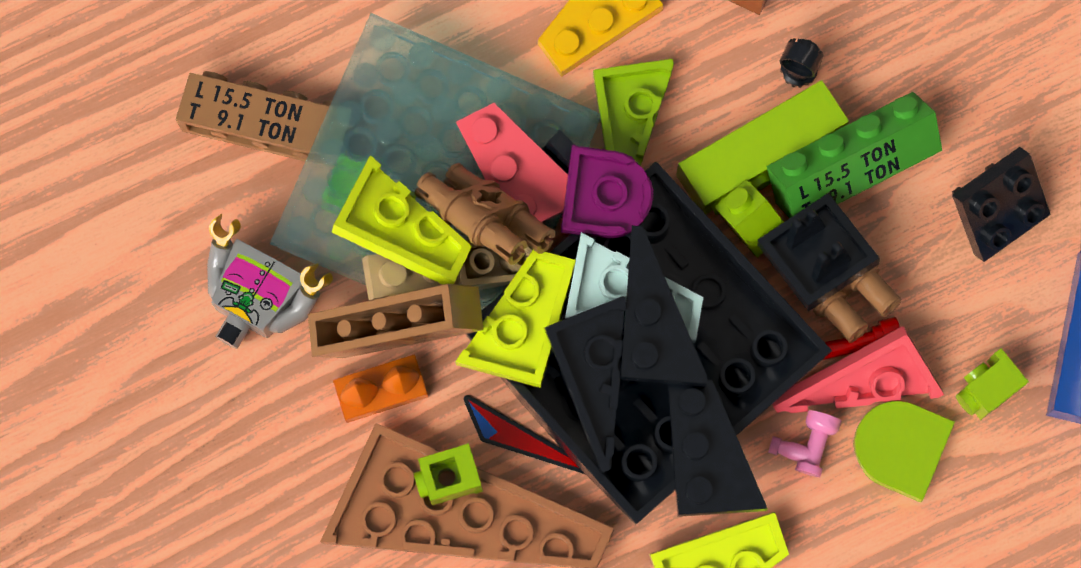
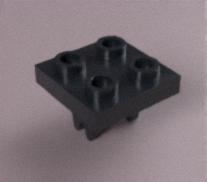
M1021 147L996 164L991 163L985 167V172L964 187H957L952 191V197L972 251L983 262L1051 215L1030 153Z
M829 193L758 239V247L808 312L879 265L880 261L879 256Z

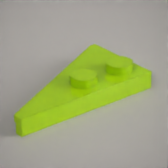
M673 59L593 70L605 150L625 153L634 158L641 166L673 71Z

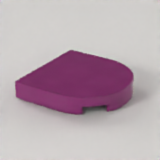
M572 145L561 232L581 235L582 232L587 236L599 238H618L631 233L632 225L640 226L651 209L653 187L647 173L634 158L625 153Z

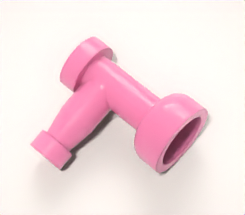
M809 410L806 417V425L812 431L807 446L795 442L782 441L781 438L773 436L768 453L780 454L788 459L798 461L795 468L796 471L820 478L823 469L819 465L828 435H834L839 431L842 420L822 412Z

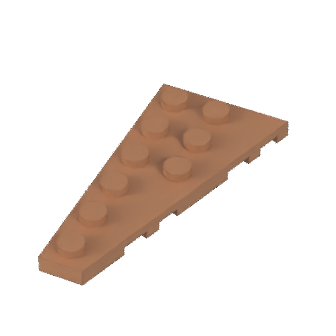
M375 423L320 541L322 544L536 565L597 568L614 528L477 467L483 492L472 493L432 506L429 496L420 498L413 473L421 471L419 458L441 451ZM445 471L439 476V482L444 486H449L455 481V474L451 471Z

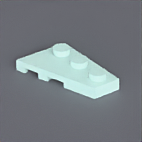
M581 232L565 319L622 296L626 300L629 257L617 251L609 250L596 243L595 239ZM665 277L691 340L695 343L703 297Z

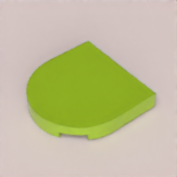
M891 401L880 404L863 417L856 429L853 447L857 461L865 475L873 482L921 503L955 422L908 402Z

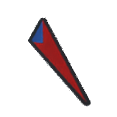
M470 395L464 397L465 405L482 442L585 474L560 447Z

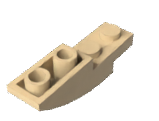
M468 242L472 248L454 284L477 286L479 290L509 285L533 248L527 245V248L523 249L526 252L522 259L516 264L510 265L504 258L486 246H475ZM379 254L367 255L362 258L369 301L442 285Z

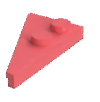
M902 326L795 384L772 405L777 413L782 411L799 413L808 412V406L834 403L837 409L866 406L878 401H901V396L928 393L930 399L943 396L944 393L908 332Z

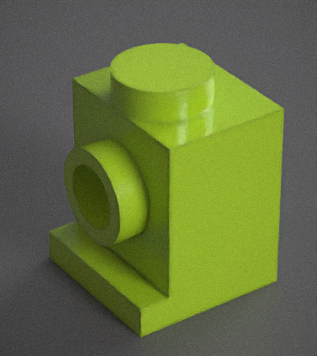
M1002 348L986 361L991 366L990 368L983 362L967 374L964 379L968 385L956 394V399L961 407L969 415L976 414L980 420L1029 383Z
M469 443L418 459L421 471L413 473L420 498L429 496L432 506L472 493L483 492ZM445 471H451L455 474V481L449 486H444L439 482V476Z

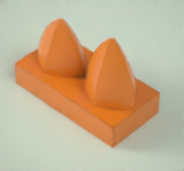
M415 354L333 380L346 423L428 398Z

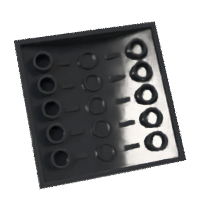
M654 162L645 170L652 182L653 201L647 217L640 226H643L664 277L703 297L696 342L693 344L706 372L707 380H713L737 436L830 354L832 350L657 162ZM631 233L618 238L591 237L595 239L596 243L613 252L617 251L627 257L630 255ZM570 234L549 253L576 260L581 235ZM571 284L560 321L565 319ZM504 292L482 310L483 321L486 316L490 315L504 295ZM477 332L467 333L466 336L472 341ZM553 351L550 354L541 388L500 377L521 404L570 459L635 525L675 491L667 384L620 380L612 466L610 470L601 473ZM621 356V360H620V378H621L622 356Z

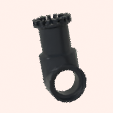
M793 38L788 41L779 60L781 64L780 72L783 73V78L787 84H791L792 87L798 86V88H801L803 85H809V83L814 81L824 54L820 51L817 44L811 40L798 39L795 42L796 39Z

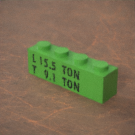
M911 92L771 163L766 167L776 204L789 218L827 193L839 204L942 151L936 113L918 95Z

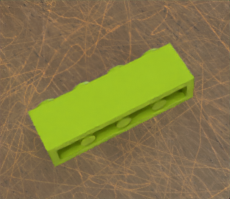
M823 80L681 161L678 163L676 176L690 198L705 214L714 211L715 215H718L719 213L714 207L746 179L758 191L764 189L771 183L766 166L848 125L849 120Z

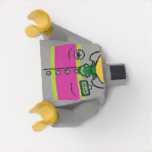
M222 214L214 218L209 225L210 235L214 239L211 242L207 262L208 294L212 298L211 303L215 309L227 316L215 337L232 348L238 349L249 329L265 338H269L273 333H283L304 322L320 296L319 290L332 283V274L324 275L320 282H318L314 276L315 269L319 265L318 263L306 267L302 273H299L239 239H236L233 244L230 238L239 232L241 228L239 220L234 219L230 224L229 232L223 230L220 224Z

